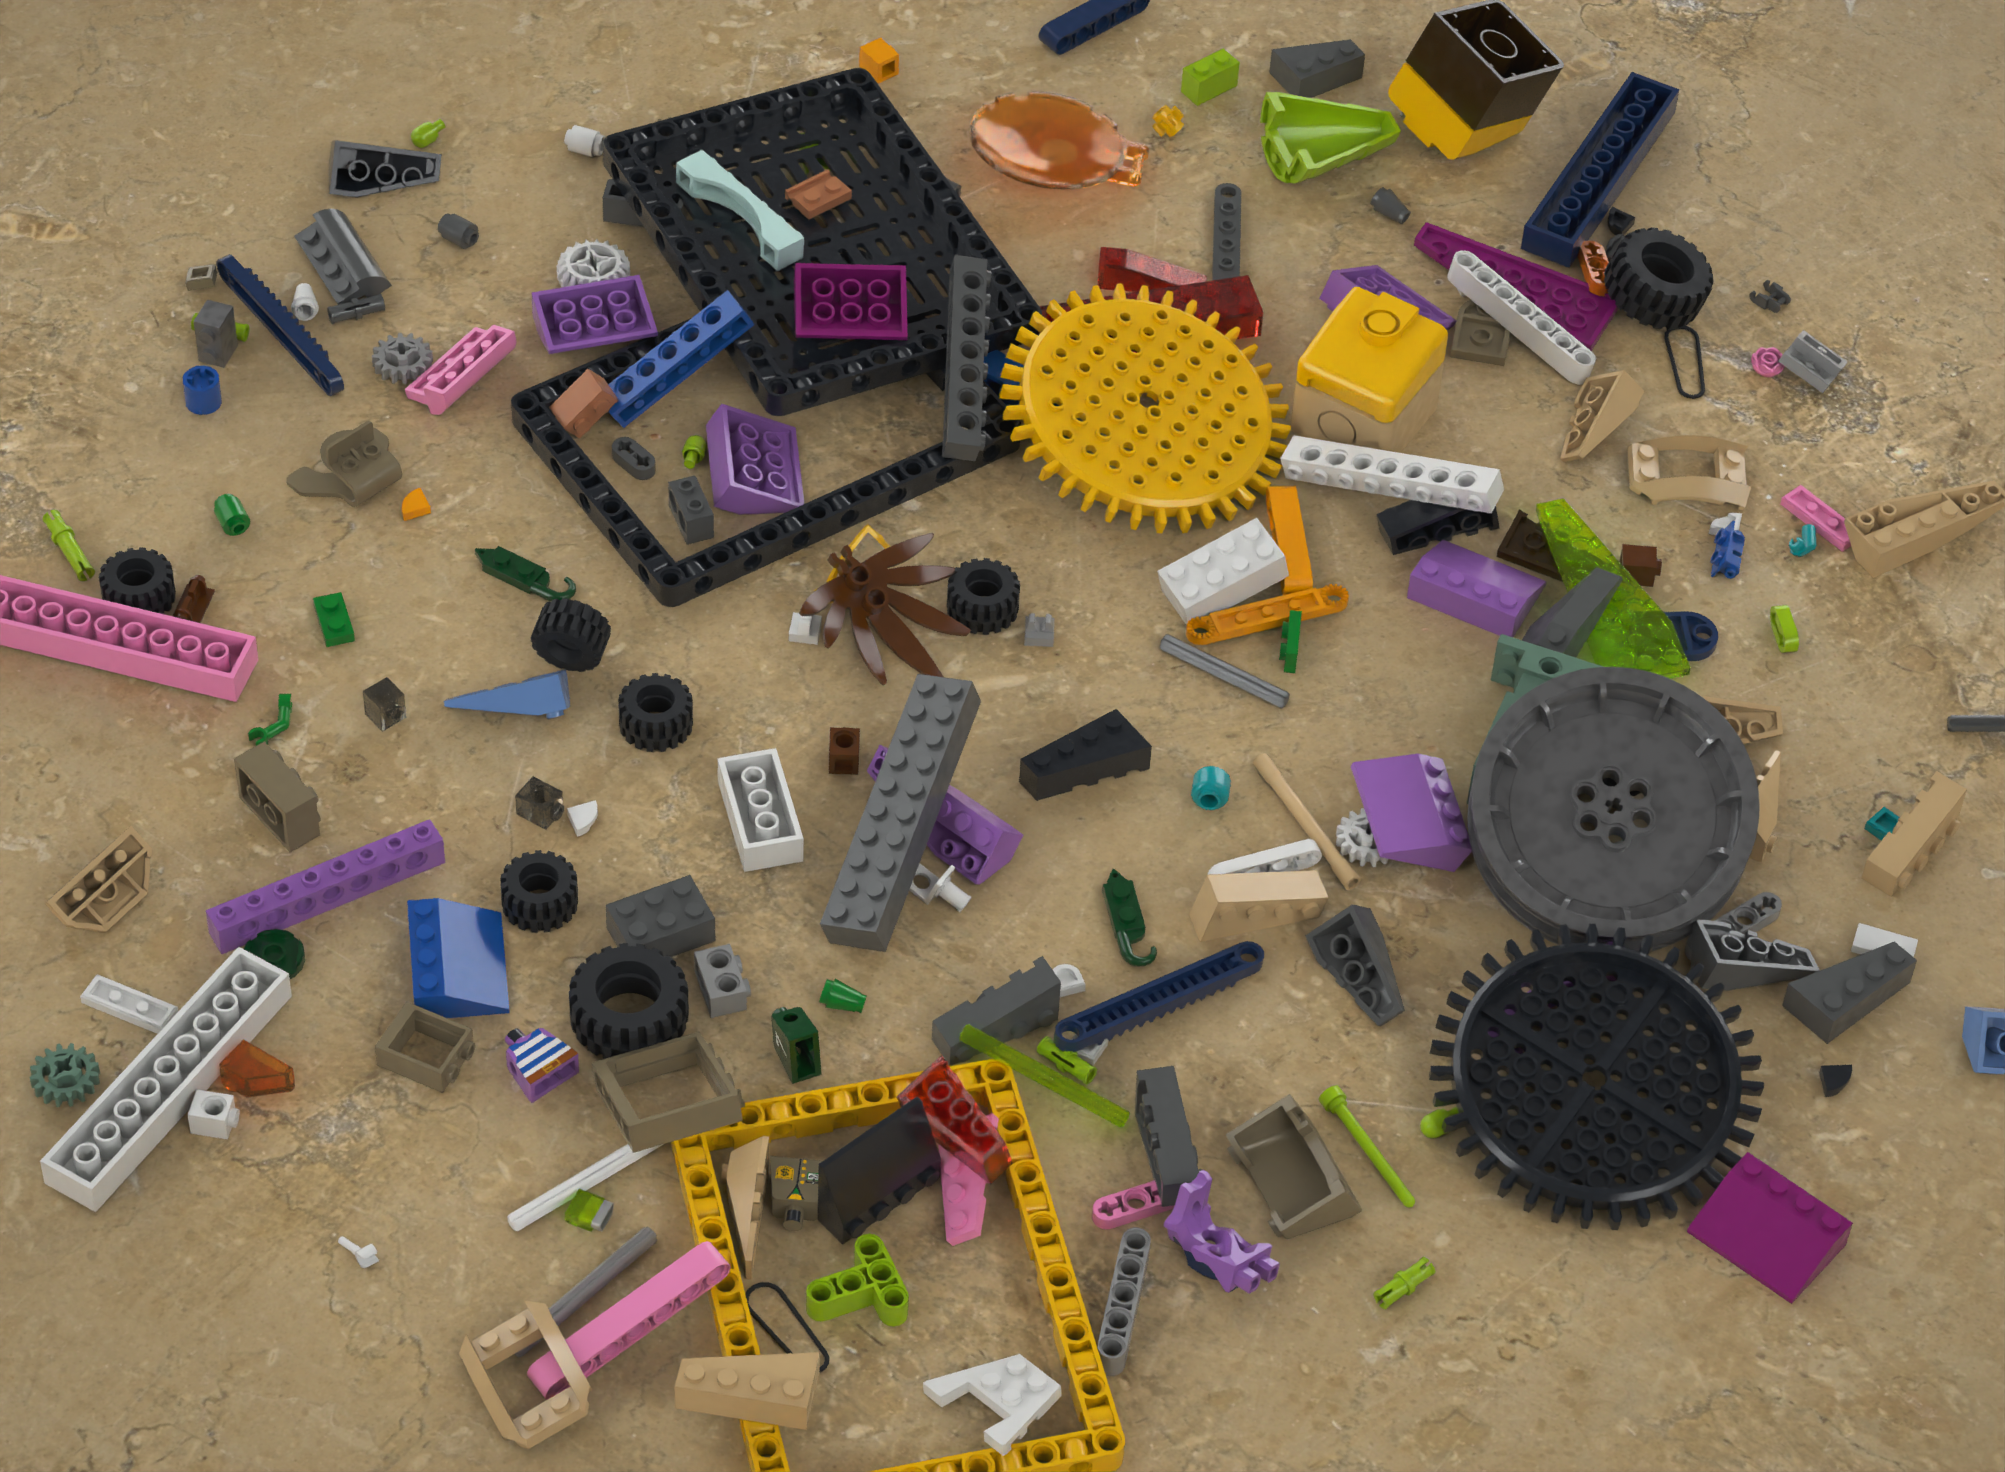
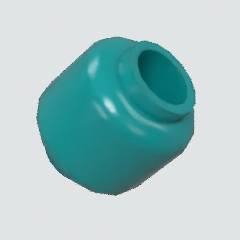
M1215 766L1199 769L1193 777L1191 790L1193 802L1205 810H1215L1225 806L1229 800L1231 787L1229 774Z

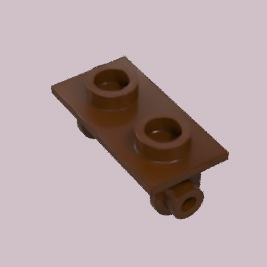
M195 575L190 578L189 584L186 585L172 617L201 623L215 593V589L207 588L203 576Z

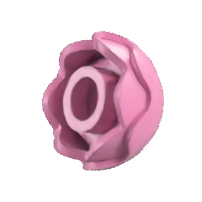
M1761 347L1756 353L1752 354L1751 363L1753 369L1763 377H1774L1785 368L1783 364L1778 362L1783 354L1774 347Z

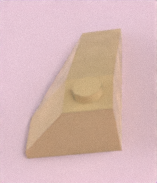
M1625 370L1587 377L1575 398L1574 406L1577 408L1576 415L1570 418L1569 423L1573 427L1572 431L1566 435L1560 457L1563 462L1583 459L1638 408L1644 390Z
M1701 696L1725 717L1743 744L1783 734L1780 706Z
M1776 750L1766 763L1762 774H1759L1756 778L1760 802L1759 824L1755 843L1749 858L1762 862L1766 852H1773L1778 840L1774 832L1777 824L1781 752Z
M762 1136L731 1151L729 1164H723L721 1183H727V1200L745 1279L752 1280L769 1178L768 1136Z

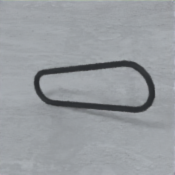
M1683 326L1676 328L1690 331L1696 340L1701 391L1698 394L1691 395L1685 393L1682 389L1668 338L1669 333L1675 329L1667 330L1664 339L1678 390L1686 398H1699L1705 393L1699 336L1691 327Z
M760 1282L752 1285L745 1295L750 1314L787 1354L792 1353L749 1305V1296L755 1289L769 1287L777 1291L823 1354L825 1361L819 1367V1373L824 1371L829 1364L827 1351L783 1290L769 1282Z

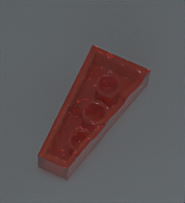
M942 1055L896 1096L900 1107L918 1096L922 1100L935 1142L990 1185L1013 1164L1005 1141L987 1116L980 1110L971 1094L969 1095L958 1076L951 1070Z

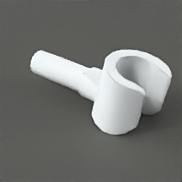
M343 1236L339 1238L338 1243L355 1255L362 1268H367L379 1262V1259L375 1256L377 1250L373 1244L360 1248Z

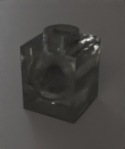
M534 776L515 795L516 814L545 830L554 821H558L564 812L563 792Z

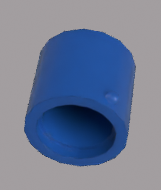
M202 365L192 367L184 373L183 388L188 410L199 415H207L218 410L222 404L217 371L212 367Z

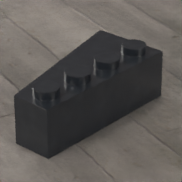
M1409 500L1376 514L1380 533L1393 555L1427 547L1429 542L1434 540L1440 542L1442 540L1451 541L1452 536L1465 533L1467 537L1478 534V529L1489 527L1490 531L1500 528L1496 506L1492 513Z

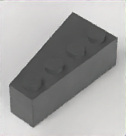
M1043 956L1034 960L1035 967L1025 973H1022L1019 969L1009 975L1011 981L998 989H995L992 985L982 991L976 1002L971 1004L967 1000L932 1021V1041L949 1066L958 1062H966L979 1053L994 1050L1005 1042L1022 1038L1027 1033L1040 1027L1050 1026L1054 1021L1058 1020L1061 981Z
M1174 1066L1137 1070L1135 1117L1151 1172L1156 1182L1161 1206H1172L1176 1203L1181 1184L1185 1182L1191 1183L1202 1169H1198L1197 1150L1195 1145H1192L1190 1127L1186 1119Z

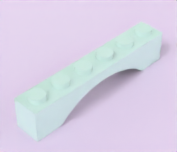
M700 150L676 162V183L692 197L721 204L743 217L758 236L760 256L773 268L779 271L803 258L804 237L802 234L791 227L783 217L770 209L764 201L756 197L748 187L741 184L732 173L727 172L714 158Z

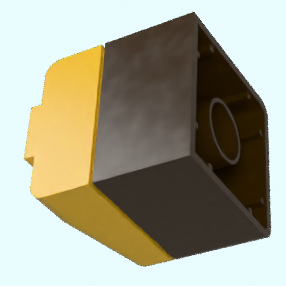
M1486 0L1434 13L1407 57L1406 62L1402 65L1390 85L1388 94L1391 101L1406 115L1403 123L1428 148L1436 146L1448 159L1454 160L1475 154L1522 132L1564 67V63L1504 2L1500 0Z

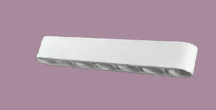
M1458 251L1455 253L1447 277L1456 288L1571 383L1582 385L1585 379L1590 377L1596 361L1592 351L1469 251Z

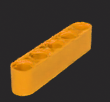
M1295 485L1268 486L1266 488V506L1271 535L1286 557L1289 576L1280 581L1282 595L1313 588V576L1297 488Z

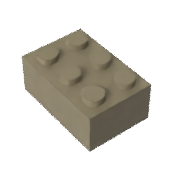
M264 741L234 758L239 798L289 852L320 836L319 822L321 818L317 811L319 799L316 792L311 786L306 787L301 781L298 772L294 768L290 769L284 763L281 754L276 749L272 750Z

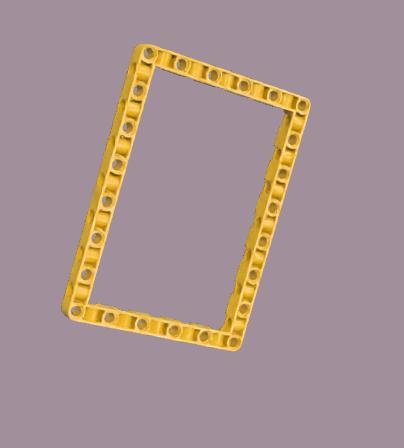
M988 1059L745 1102V1107L741 1108L743 1121L671 1142L695 1246L702 1242H711L731 1266L728 1275L707 1291L723 1357L761 1355L709 1151L730 1147L737 1149L762 1136H768L769 1143H771V1140L792 1136L796 1138L833 1132V1129L853 1125L863 1127L878 1124L917 1096L922 1100L926 1115L956 1110V1107L977 1103L988 1107L989 1114L993 1113L999 1119L998 1128L993 1130V1138L999 1158L1003 1157L1005 1163L1006 1181L1014 1208H1018L1022 1220L1021 1231L1030 1261L1034 1260L1036 1266L1037 1284L1046 1314L1050 1313L1054 1326L1053 1337L1062 1367H1066L1069 1376V1391L1078 1421L1083 1423L1085 1430L1011 1444V1450L1004 1456L994 1448L869 1472H1113L1122 1465L1125 1436L1011 1066L1005 1060ZM738 1419L751 1472H790L779 1426ZM1103 1448H1110V1449H1112V1450L1107 1451V1450H1104ZM769 1454V1455H772V1456H770V1457H763V1456H761V1455ZM1044 1460L1047 1461V1463H1040L1038 1461Z

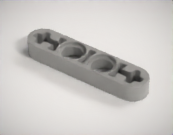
M1763 892L1714 921L1731 924V930L1746 934L1748 930L1757 932L1778 919L1782 902L1777 895ZM1748 917L1753 923L1744 925L1738 922L1737 918ZM1693 933L1688 937L1685 946V955L1690 960Z

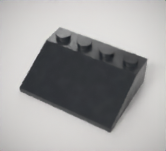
M918 1096L819 1163L818 1221L840 1243L844 1244L851 1238H858L871 1224L885 1219L891 1210L900 1204L908 1203L917 1192L924 1187L932 1186L940 1177L941 1157L922 1100Z

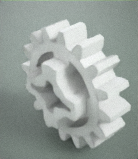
M1361 808L1359 815L1350 811L1349 819L1342 817L1336 831V846L1341 847L1340 854H1349V862L1351 863L1356 859L1360 860V866L1362 867L1366 862H1370L1372 867H1376V863L1379 860L1383 864H1387L1388 859L1379 856L1365 809Z

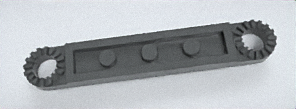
M1232 183L1218 185L1214 196L1212 293L1214 297L1216 296V299L1220 298V301L1224 299L1225 302L1236 299V296L1238 297L1240 286L1241 189ZM1226 193L1227 195L1229 193V195L1232 194L1233 197H1224L1222 196V194L1225 195ZM1227 285V287L1230 286L1232 289L1223 290L1220 287Z

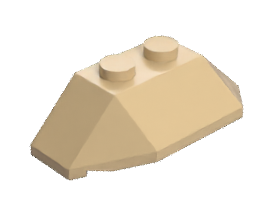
M130 826L45 903L46 906L66 927L105 933L148 894L152 848Z

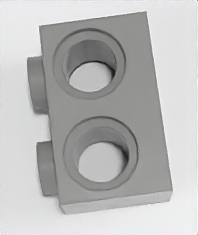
M727 944L694 952V971L710 1017L714 1018L747 1010V997L751 996V989L748 979H742L741 973L743 968L739 955L733 954L731 945Z

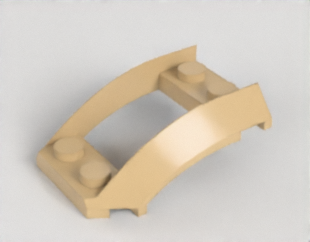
M1697 435L1669 436L1632 443L1628 447L1630 489L1638 495L1642 492L1651 499L1652 505L1668 500H1695L1723 505L1724 502L1738 505V510L1743 511L1751 490V486L1746 485L1744 452L1748 446L1720 438ZM1676 449L1714 454L1715 477L1674 476L1659 478L1658 451Z
M524 1300L528 1309L480 1337L470 1341L467 1334H465L459 1355L504 1440H513L518 1446L530 1449L585 1417L589 1408V1402L587 1401L588 1393L592 1391V1388L547 1305ZM544 1337L570 1387L517 1418L512 1419L487 1369Z

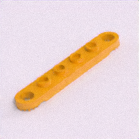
M1329 584V586L1326 585L1323 588L1317 589L1315 587L1212 612L1204 617L1196 616L1195 619L1191 618V621H1188L1186 637L1193 644L1207 645L1280 627L1283 625V621L1289 622L1290 610L1302 611L1301 621L1341 612L1348 605V591H1346V588H1342V585ZM1334 595L1338 596L1341 599L1339 601L1336 600V602L1335 600L1331 602V599L1328 600V596ZM1203 628L1208 632L1197 635L1194 629Z

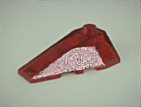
M1101 247L1097 284L1100 289L1115 290L1117 284H1123L1125 291L1139 293L1142 285L1148 286L1149 294L1165 295L1167 291H1172L1173 296L1205 298L1206 275L1129 249Z

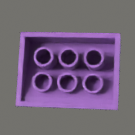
M1378 265L1332 270L1319 298L1328 304V309L1334 311L1352 288L1361 287L1378 296L1382 292H1386L1420 308L1419 315L1441 324L1446 330L1455 326L1457 322Z
M640 275L532 292L533 319L538 335L549 354L658 336Z
M721 403L706 424L714 507L741 515L786 513L805 504L796 428Z
M1442 540L1422 556L1410 574L1407 598L1499 636L1503 634L1514 637L1545 588L1547 581Z
M1411 754L1352 763L1351 769L1379 856L1381 858L1455 872L1472 852V848L1443 759L1423 754Z

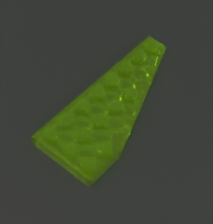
M1565 499L1536 504V514L1567 593L1596 567L1622 576V582L1587 639V644L1595 664L1603 667L1639 669L1669 679L1690 675L1691 667L1672 621Z

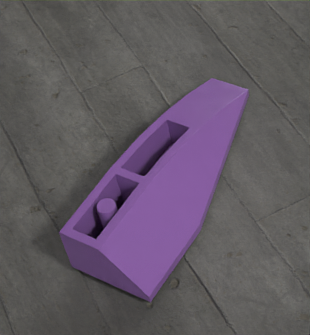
M879 745L867 769V772L874 781L877 779L888 748L883 745ZM949 785L927 846L938 858L950 866L953 865L955 870L973 883L980 885L1011 861L1023 834L961 791Z

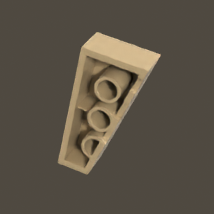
M1938 771L1930 779L1929 791L1926 792L1923 789L1915 798L1916 802L1910 812L1907 813L1905 811L1901 815L1893 832L1886 834L1866 860L1862 879L1891 897L1899 888L1905 889L1908 886L1913 873L1916 870L1920 872L1927 864L1929 856L1932 853L1937 854L1942 848L1945 838L1947 836H1954L1960 827L1961 822L1958 821L1967 789Z
M1317 870L1209 874L1203 882L1189 916L1199 941L1204 942L1319 918L1329 897Z
M820 1352L682 1358L675 1383V1408L807 1430L819 1378Z

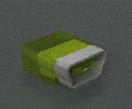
M579 1189L565 1211V1222L590 1232L593 1229L602 1232L613 1214L614 1203Z

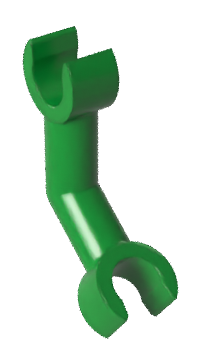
M279 694L278 721L264 729L261 727L251 729L248 733L249 741L261 737V739L256 741V746L264 741L268 745L270 738L289 728L290 713H292L291 694Z

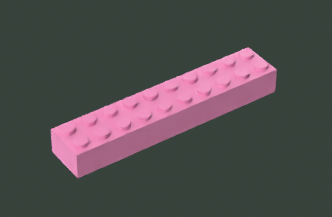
M0 575V645L237 702L258 662L256 636Z

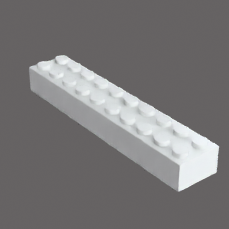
M238 947L40 1160L44 1183L96 1212L190 1109L196 1089L206 1091L292 997L289 973Z

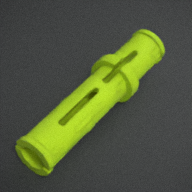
M50 510L55 518L54 520L51 519L48 512L45 513L43 522L52 533L51 539L55 545L60 547L76 573L77 578L80 581H87L83 571H86L91 579L95 574V570L75 540V533L72 528L65 524L58 510Z

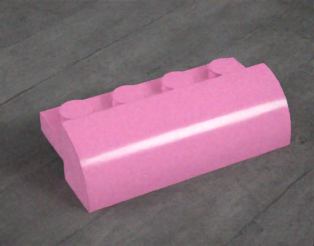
M492 325L488 330L478 327L473 328L405 389L407 398L428 405L430 413L433 415L442 414L514 350L516 346L515 332L496 325Z

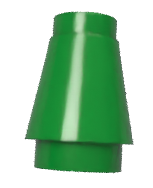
M836 978L834 981L827 979L819 1003L825 1004V1008L862 1013L867 995L861 994V992Z

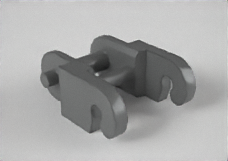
M1766 280L1763 286L1771 295L1759 293L1755 297L1756 292L1752 291L1749 297L1753 303L1764 310L1768 308L1772 312L1778 313L1781 309L1780 305H1788L1791 302V298L1783 291L1782 286L1775 282L1769 286L1770 281Z

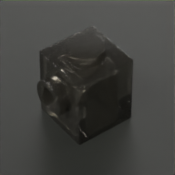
M388 677L363 690L365 715L382 732L407 718L405 695Z

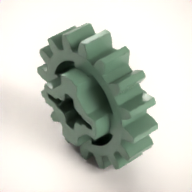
M70 1043L67 1049H63L61 1044H57V1051L52 1052L46 1048V1056L44 1058L41 1056L35 1057L36 1065L30 1066L31 1087L34 1088L37 1098L43 1096L45 1104L55 1100L56 1107H60L63 1101H67L71 1107L77 1098L81 1102L86 1101L84 1094H94V1085L100 1084L99 1064L95 1061L93 1053L87 1054L86 1047L84 1046L75 1050L73 1043ZM82 1068L86 1071L85 1075L82 1074ZM45 1075L48 1076V1083L44 1080Z

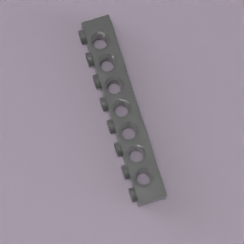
M959 255L954 256L949 274L942 457L976 461L979 451H984L986 435L981 434V427H984L986 423V411L982 410V403L985 404L987 398V387H983V380H986L988 374V363H984V357H987L989 340H985V333H988L990 317H986L985 313L986 310H989L991 295L986 293V287L990 286L991 271L987 270V259Z

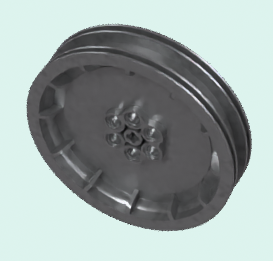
M1597 667L1566 673L1538 685L1514 702L1499 718L1487 736L1476 763L1468 802V833L1475 862L1486 885L1508 913L1529 930H1539L1544 939L1559 945L1557 936L1560 925L1567 924L1571 933V942L1586 943L1585 934L1589 924H1596L1598 930L1597 942L1606 944L1609 941L1613 942V937L1618 927L1625 928L1626 940L1623 945L1625 948L1639 951L1643 939L1650 935L1653 937L1652 951H1655L1693 933V923L1696 920H1711L1729 900L1742 877L1755 843L1759 824L1760 802L1755 771L1744 744L1725 717L1707 700L1686 686L1652 672L1624 667ZM1611 778L1617 785L1610 787L1605 785L1602 780ZM1640 791L1644 798L1635 799L1631 796L1630 792ZM1587 794L1592 798V801L1585 803L1580 801L1577 796ZM1611 808L1617 809L1614 814L1608 812ZM1635 819H1642L1648 826L1639 828L1633 821ZM1589 822L1594 825L1595 830L1586 831L1580 824ZM1618 835L1622 838L1623 842L1614 844L1608 837Z

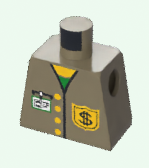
M770 1157L772 1215L777 1218H784L783 1227L789 1231L801 1230L803 1220L815 1221L818 1219V1166L822 1162L821 1160Z

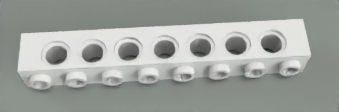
M1295 435L1280 458L1286 479L1492 513L1504 491L1500 469Z

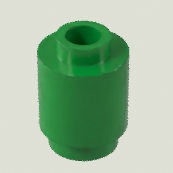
M223 494L215 500L214 513L223 531L230 536L244 533L250 526L251 521L240 499L233 494Z

